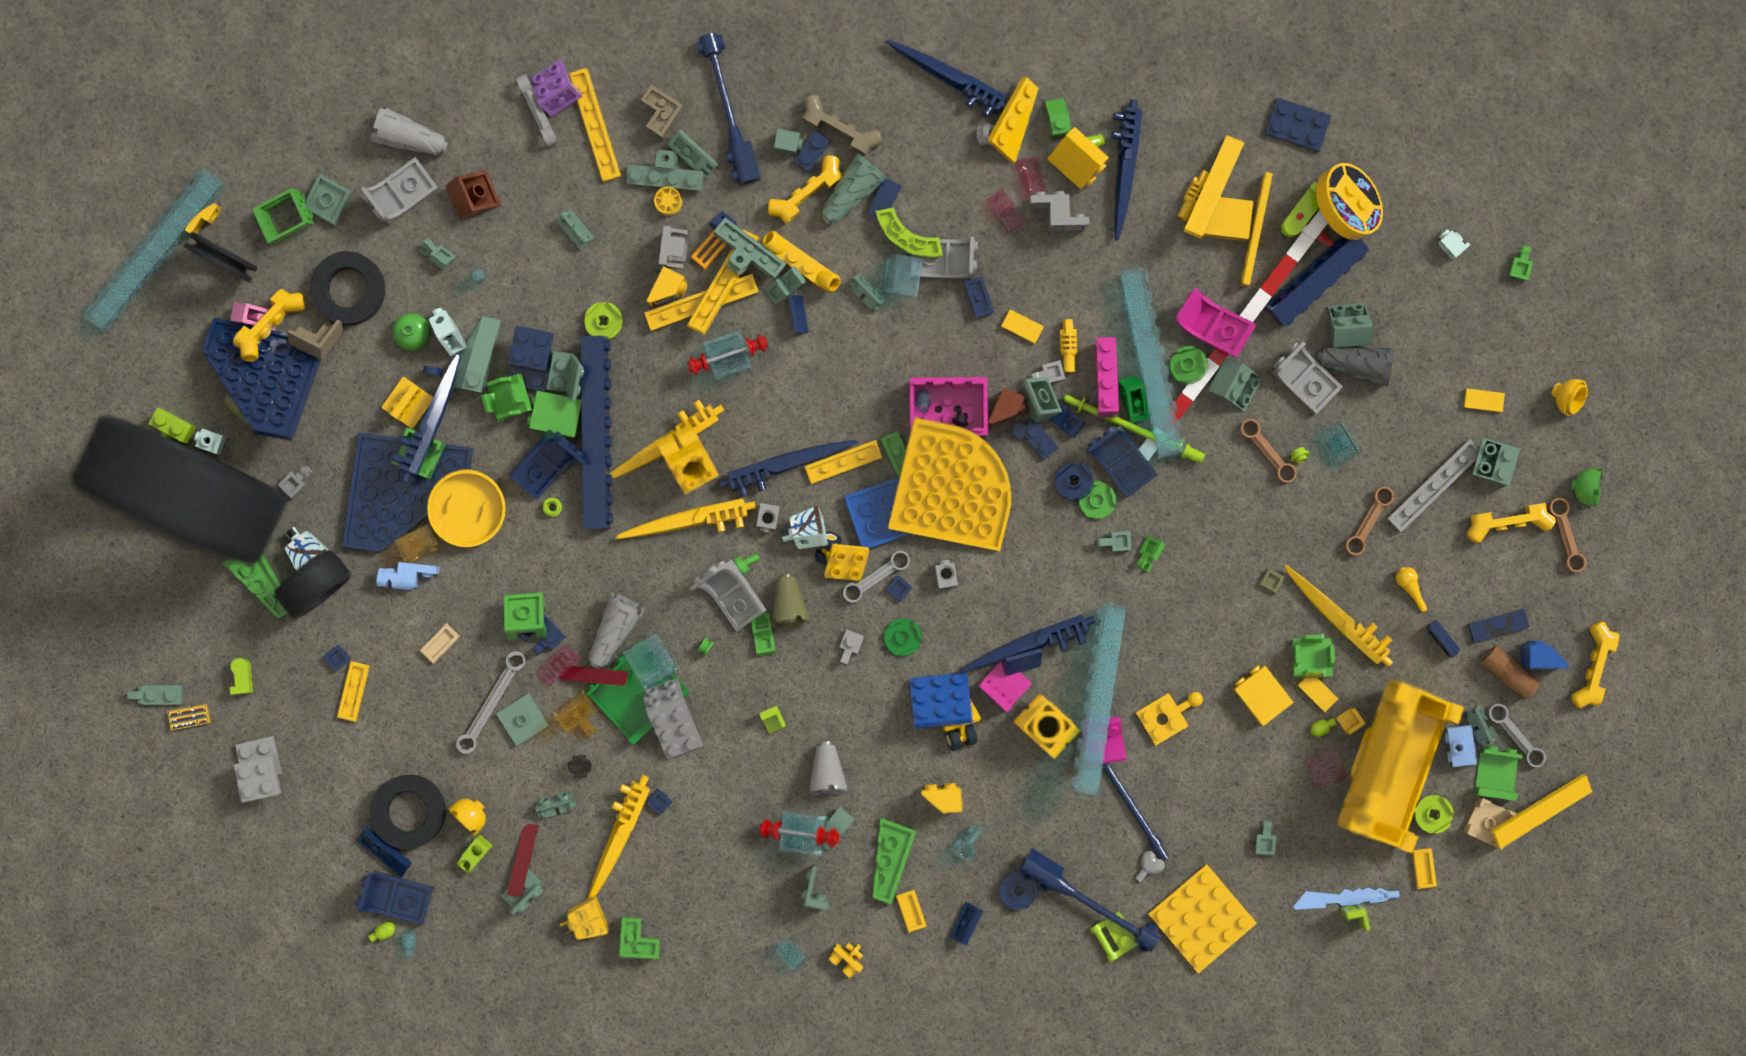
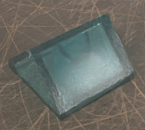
M899 254L886 255L881 292L917 297L923 259Z
M1342 420L1312 437L1332 470L1362 453Z

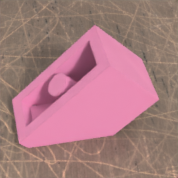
M234 302L230 321L255 326L269 309L247 303Z

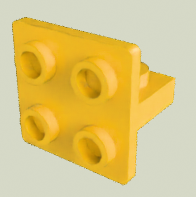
M402 377L382 408L394 418L414 429L429 408L433 397L407 378Z

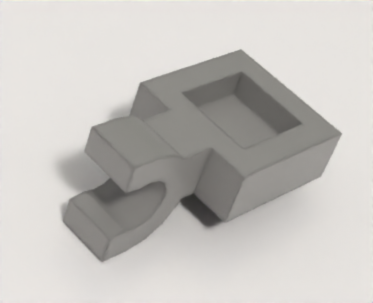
M1061 360L1041 365L1042 371L1029 375L1030 379L1048 377L1050 383L1065 379Z
M303 466L297 474L291 471L278 486L290 498H294L306 486L303 480L313 471L308 466Z
M846 629L840 648L844 649L841 663L847 665L851 654H858L864 638L863 635Z

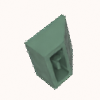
M1366 303L1328 306L1329 330L1333 348L1372 344L1373 325Z
M1226 357L1208 391L1217 398L1245 412L1263 378L1245 364Z
M1482 438L1472 475L1500 486H1510L1520 448Z

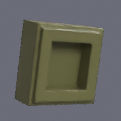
M1267 568L1259 585L1276 594L1285 577Z

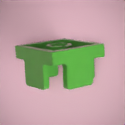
M522 374L501 377L487 382L489 394H483L481 398L485 412L495 413L497 422L532 411Z
M1304 635L1301 639H1292L1293 678L1333 677L1335 653L1334 645H1331V638H1324V635Z

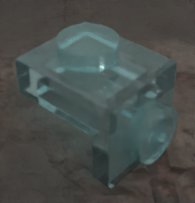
M790 939L780 942L774 951L794 972L808 959Z

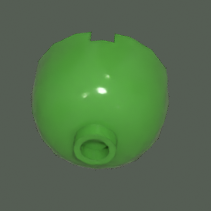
M415 313L403 314L393 324V339L404 350L417 351L425 347L429 342L431 328L427 320L421 315Z
M1588 468L1581 471L1577 479H1573L1571 490L1575 491L1577 500L1582 504L1597 507L1599 504L1603 469Z

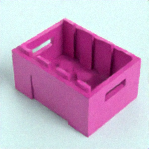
M987 377L910 378V432L914 417L961 427L952 422V419L957 414L954 412V407L960 406L962 415L964 412L968 414L966 420L968 425L961 428L971 431L980 438H987ZM936 406H940L942 408L941 413L935 412Z

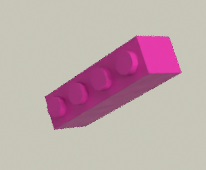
M1116 337L1096 338L1097 418H1117L1119 403Z

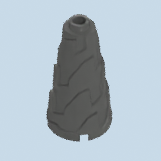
M1368 347L1324 348L1323 351H1319L1318 362H1321V366L1336 370V372L1388 387L1395 349Z

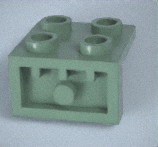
M552 351L545 384L546 390L566 392L573 402L576 401V397L580 394L579 381L584 374V367L575 354Z
M813 864L812 868H808L806 881H809V887H804L802 900L805 901V906L828 910L830 899H826V895L815 893V896H811L817 865Z
M528 868L522 897L507 895L508 889L501 897L513 908L510 912L512 915L515 913L520 915L530 905L528 901L536 899L544 891L542 887L545 884Z

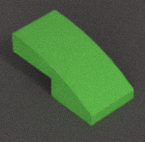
M763 613L751 621L757 656L776 653L770 613Z

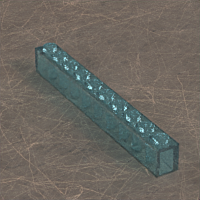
M206 167L204 170H200L195 176V181L183 190L181 198L172 203L171 210L159 219L158 226L148 232L144 243L139 244L135 248V254L123 263L121 271L111 277V283L107 288H103L99 292L98 299L88 305L84 317L100 330L107 332L187 235L188 232L185 231V228L191 220L203 209L210 206L227 184Z
M1143 267L1120 271L1119 278L1141 380L1145 386L1148 412L1158 458L1164 459L1179 456L1186 449L1184 438H1180L1179 434L1181 423L1179 419L1176 420L1175 412H1177L1176 401H1172L1171 397L1173 386L1171 382L1168 383L1167 375H1169V368L1163 361L1165 350L1164 346L1160 345L1159 338H1161L1160 328L1156 327L1155 324L1157 313L1155 308L1152 309L1151 301H1153L1152 291L1147 288V283H1149L1147 271L1144 272Z
M1104 602L1103 607L1098 609L1097 618L1101 620L1100 626H1096L1094 637H1098L1097 645L1093 644L1091 656H1095L1094 663H1090L1088 674L1092 675L1091 682H1087L1085 693L1089 694L1088 701H1084L1083 712L1086 713L1085 720H1081L1080 731H1083L1082 739L1078 738L1077 744L1080 756L1075 758L1074 769L1077 770V775L1072 777L1071 788L1074 789V794L1095 798L1098 796L1126 605Z

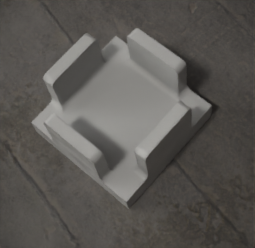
M663 226L659 265L661 269L664 266L668 269L683 271V264L670 263V261L685 262L688 245L685 243V238L673 236L688 237V231L675 229L671 226Z

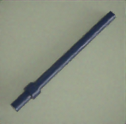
M1101 764L1146 834L1152 849L1156 850L1162 861L1168 859L1169 856L1162 847L1160 838L1155 836L1110 764Z

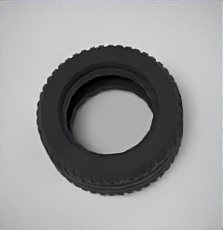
M330 550L324 551L287 577L275 589V598L288 612L290 617L295 619L302 617L345 585L350 579V571L341 559L337 557L335 552Z

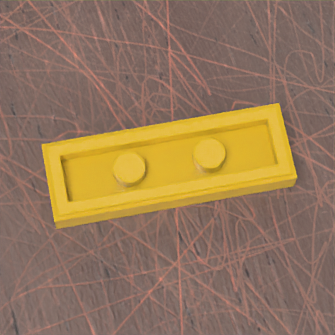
M350 661L337 718L357 721L370 665Z

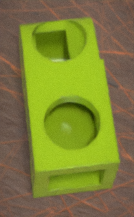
M245 658L233 660L230 668L234 673L235 686L230 687V695L253 692L250 662Z
M479 835L464 852L457 865L469 874L493 845Z

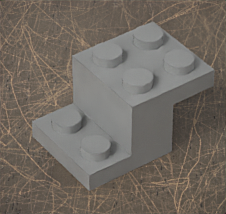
M1063 191L1053 192V195H1045V192H1034V195H1031L1029 198V209L1048 208V231L1087 230L1089 217H1084V214H1074L1073 217H1070L1069 194H1065Z
M274 736L235 745L239 764H234L242 803L282 794L278 774H282Z

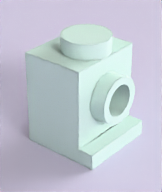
M1448 229L1439 236L1441 240L1437 243L1452 260L1470 246L1468 242L1466 244L1462 242L1463 238L1457 232H1450Z
M202 429L201 432L198 431L195 435V447L221 455L227 437ZM207 437L211 440L209 444L205 443Z

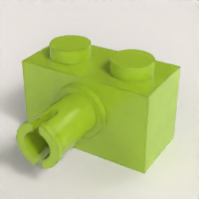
M157 407L149 422L151 426L161 430L162 436L169 439L175 438L187 444L197 428Z

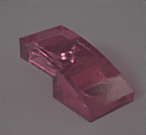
M1003 189L987 199V202L1009 233L1025 224V220Z

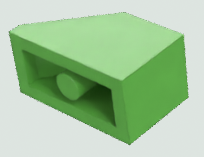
M1064 98L1045 101L1051 138L1066 136L1072 129Z

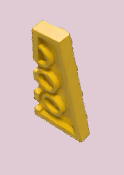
M1027 77L1021 78L987 139L1007 160L1014 163L1016 162L1039 89Z

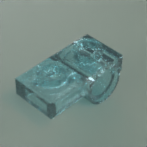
M979 823L977 826L973 824L966 831L968 835L963 840L959 838L955 842L953 853L964 861L973 859L975 848L972 843L981 835L985 828ZM964 846H969L972 849L969 856L961 854V849Z

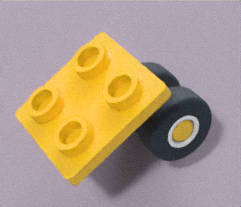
M826 531L828 545L821 546L822 550L816 549L815 559L819 563L826 565L825 578L861 581L869 555V548L841 545L842 539L838 534Z
M970 698L973 723L980 721V715ZM972 723L942 726L945 731L946 742L952 751L960 749L961 742L964 741L968 746L977 743V734Z

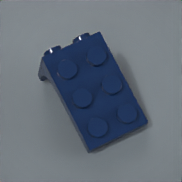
M1122 426L1110 427L1103 433L1104 437L1102 439L1100 437L1096 438L1088 444L1089 448L1086 452L1092 454L1102 464L1126 498L1158 476L1157 472Z
M549 429L508 475L538 500L569 465L575 462L585 465L587 462L583 459L585 455L576 446L566 440L558 431L554 433Z
M373 871L363 877L361 883L363 892L356 901L358 912H375L420 925L424 924L434 887L378 871Z

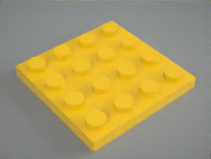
M1207 864L1148 913L1197 973H1200L1257 924Z

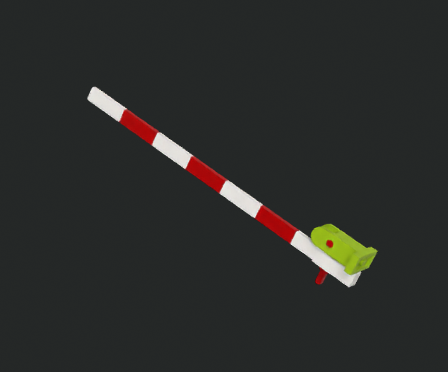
M1314 182L1307 189L1281 225L1282 233L1285 236L1295 237L1301 232L1300 236L1239 316L1251 322L1256 319L1314 240L1328 247L1334 244L1328 238V235L1322 231L1327 222L1320 209L1309 222L1319 208L1316 198L1317 183ZM1217 348L1212 351L1207 358L1208 369L1205 376L1200 381L1188 384L1154 428L1153 433L1164 438L1167 437L1228 356L1227 353ZM1147 438L1139 450L1149 461L1161 444Z

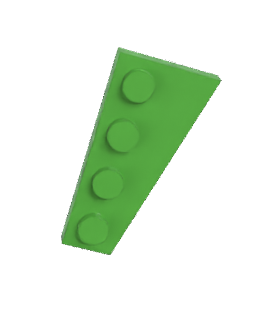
M264 554L255 565H244L230 560L223 562L278 619L288 614L275 598V589L281 583Z
M880 818L873 898L892 904L917 831Z

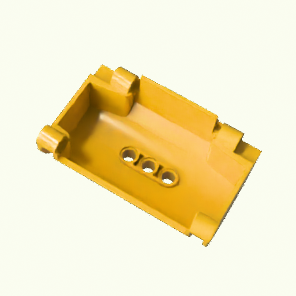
M1389 679L1372 727L1365 731L1351 770L1353 780L1337 825L1413 853L1418 837L1408 831L1446 722L1453 725L1454 723L1459 724L1464 707L1442 700L1402 682Z

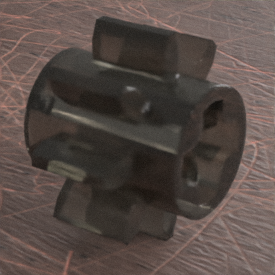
M586 755L572 756L573 760L568 762L569 773L574 774V778L587 777V773L592 769L591 761L586 759Z

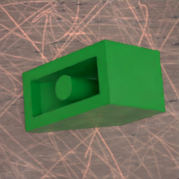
M1137 375L1118 380L1121 399L1130 422L1133 423L1149 418L1144 383Z

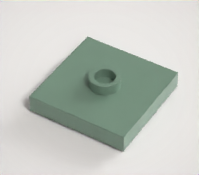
M319 174L305 201V205L311 213L337 226L353 191Z
M530 693L496 713L516 746L550 726Z

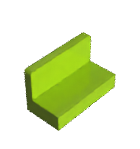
M1357 904L1340 908L1341 916L1346 919L1358 918L1360 928L1370 931L1365 907Z

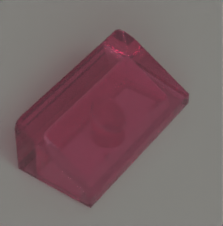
M1037 156L1020 159L1015 162L1025 199L1034 195V192L1047 193Z

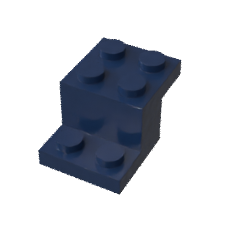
M515 326L508 364L511 365L509 377L522 374L526 389L546 392L545 384L554 333Z

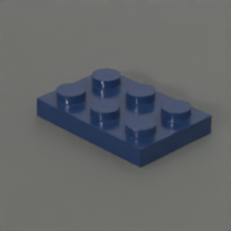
M1277 97L1265 135L1319 152L1331 115Z

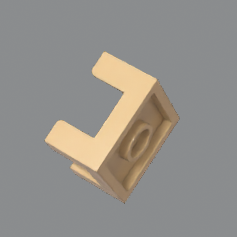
M1478 797L1463 833L1497 847L1491 830L1517 815V813Z

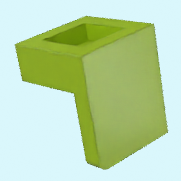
M778 706L759 713L769 734L787 727Z

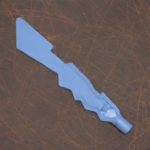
M1369 887L1363 890L1358 888L1355 891L1344 889L1340 895L1306 891L1294 905V909L1326 908V904L1330 903L1348 906L1365 901H1370V904L1383 902L1388 899L1399 898V891H1385L1382 888L1373 890Z

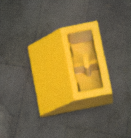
M945 783L944 787L937 788L936 784L925 785V789H921L922 795L942 813L962 811L961 788L956 786L955 783Z

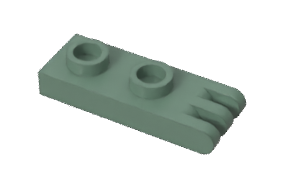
M679 130L668 143V146L695 171H704V179H707L709 174L713 172V168L718 166L717 162L682 130Z

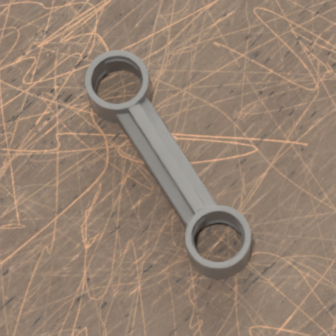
M527 74L516 78L547 146L550 147L558 143L543 108L538 104Z
M904 551L895 552L891 560L856 584H848L843 590L844 598L852 603L859 601L862 593L894 571L906 569L910 563L909 555ZM897 554H903L907 557V564L902 568L894 565L893 559ZM850 586H856L860 591L859 597L855 600H851L846 596V590Z
M1492 704L1487 710L1489 720L1499 723L1525 754V762L1529 766L1541 767L1546 761L1545 752L1532 746L1509 719L1508 709L1504 705ZM1494 707H1502L1504 714L1501 720L1492 718L1491 711ZM1534 750L1541 753L1542 756L1541 762L1538 764H1531L1529 760V755Z

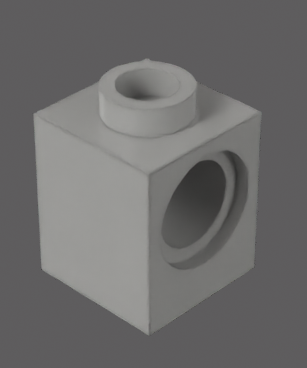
M760 503L756 525L761 527L760 531L771 533L772 529L776 530L779 506ZM766 513L773 515V521L770 524L763 522V516Z
M950 560L938 561L939 565H935L938 589L958 586L955 564L950 563ZM948 568L951 571L952 575L949 579L941 577L942 569Z

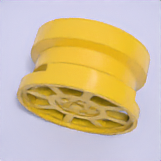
M663 187L655 194L654 203L660 213L670 216L680 210L682 199L676 189Z

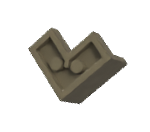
M651 84L641 99V102L656 111L646 125V128L657 134L664 141L684 111V106Z
M337 320L334 324L326 321L316 334L300 326L295 332L289 330L287 334L290 345L323 360L343 334V328L340 320Z

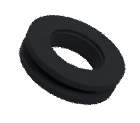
M191 231L189 236L196 241V244L192 245L185 242L184 248L250 283L252 278L245 271L248 269L256 272L257 266Z
M342 251L326 257L318 264L311 277L310 294L315 307L324 317L333 322L340 320L342 325H357L368 321L379 311L385 298V280L380 269L369 258L356 252ZM344 270H355L361 273L367 284V292L364 299L358 305L350 308L336 305L329 293L333 277Z
M402 775L388 780L376 791L370 807V819L377 835L387 844L401 849H413L430 842L440 832L446 816V805L440 790L430 780L418 775ZM402 792L418 794L427 806L426 820L415 831L401 830L390 819L389 808L391 802Z

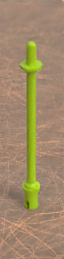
M1069 395L1063 396L1064 402L1078 407L1077 413L1084 410L1097 416V408L1085 403V397L1080 401ZM1119 417L1102 418L1179 452L1181 458L1186 457L1201 464L1206 453L1190 447L1189 444L1180 445Z

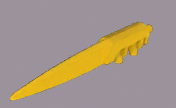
M697 400L693 405L698 412L693 413L690 417L686 415L684 410L678 412L677 415L682 422L676 424L675 429L660 437L659 440L671 434L673 437L677 436L675 432L687 426L688 422H690L695 433L698 435L719 421L717 415L725 410L721 404L713 409L710 404L704 407L700 400ZM656 441L610 472L613 479L634 471L663 456Z
M740 498L682 511L616 535L615 539L670 532L704 525L705 522L709 526L716 523L717 531L724 532V521L729 522L734 519L736 528L744 527L742 518L748 517L747 510L756 509L755 501L745 503L744 499Z
M1285 565L1286 572L1311 603L1375 664L1383 662L1389 667L1393 663L1387 657L1390 649L1386 648V646L1392 641L1389 636L1386 635L1381 641H1378L1377 637L1372 635L1378 628L1373 622L1366 629L1361 623L1355 626L1354 619L1348 616L1309 581Z
M642 775L639 782L631 780L630 787L623 784L619 787V791L626 793L627 796L623 798V805L613 802L611 809L619 811V814L617 813L615 816L617 821L614 823L613 830L599 861L587 899L597 895L605 883L635 826L650 791L646 786L649 779L648 776Z

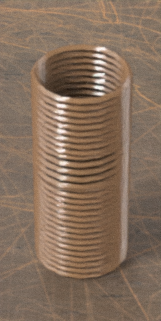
M1498 645L1493 646L1487 652V654H1490L1488 658L1484 656L1481 659L1480 664L1496 675L1499 680L1523 700L1530 698L1540 686V682L1533 675L1515 662Z

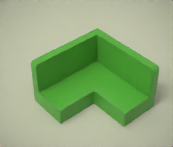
M623 916L620 957L659 959L660 939L641 938L642 918Z

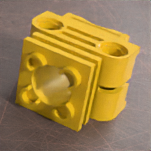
M690 422L686 424L687 426L675 432L677 436L673 437L671 434L662 440H656L662 455L684 494L719 476Z

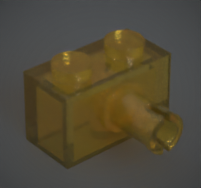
M427 524L394 540L405 562L410 561V563L420 560V555L426 552L430 555L438 551L437 547L441 545L431 524Z
M584 690L553 713L554 718L566 733L577 725L587 738L592 736L588 728L593 734L597 731L588 720V717L596 712L597 708Z

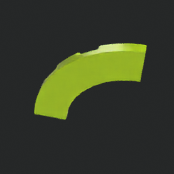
M894 208L875 211L883 232L897 247L919 257H943L939 237L926 238L911 233L899 221Z

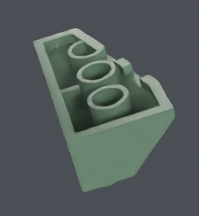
M482 316L466 342L467 348L459 353L460 360L453 388L479 394L485 393L501 320Z

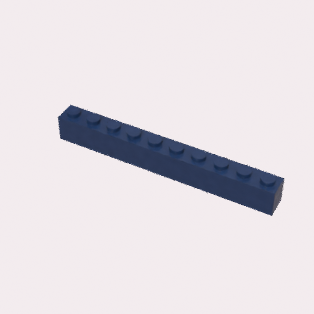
M603 335L581 336V365L584 367V374L581 378L582 453L585 455L583 459L587 462L583 465L584 529L611 528V524H613V513L610 510V505L613 504V495L610 494V486L613 484V477L610 474V467H612L613 463L612 455H610L612 437L609 436V428L612 427L609 409L612 407V401L609 398L611 379L608 376V371L611 370V360L608 359L611 342L607 336Z

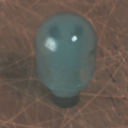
M477 267L471 271L470 276L475 283L481 284L486 281L487 274L482 268Z
M921 389L915 395L916 405L922 413H927L928 407L931 404V395L927 390Z
M406 930L401 936L402 948H405V957H413V948H416L417 935L413 930Z

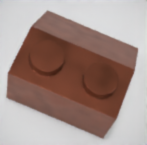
M487 170L457 176L445 185L460 220L473 218L501 206Z
M1004 387L988 421V426L991 427L1015 418L1017 414L1021 415L1027 403L1023 401L1025 396Z

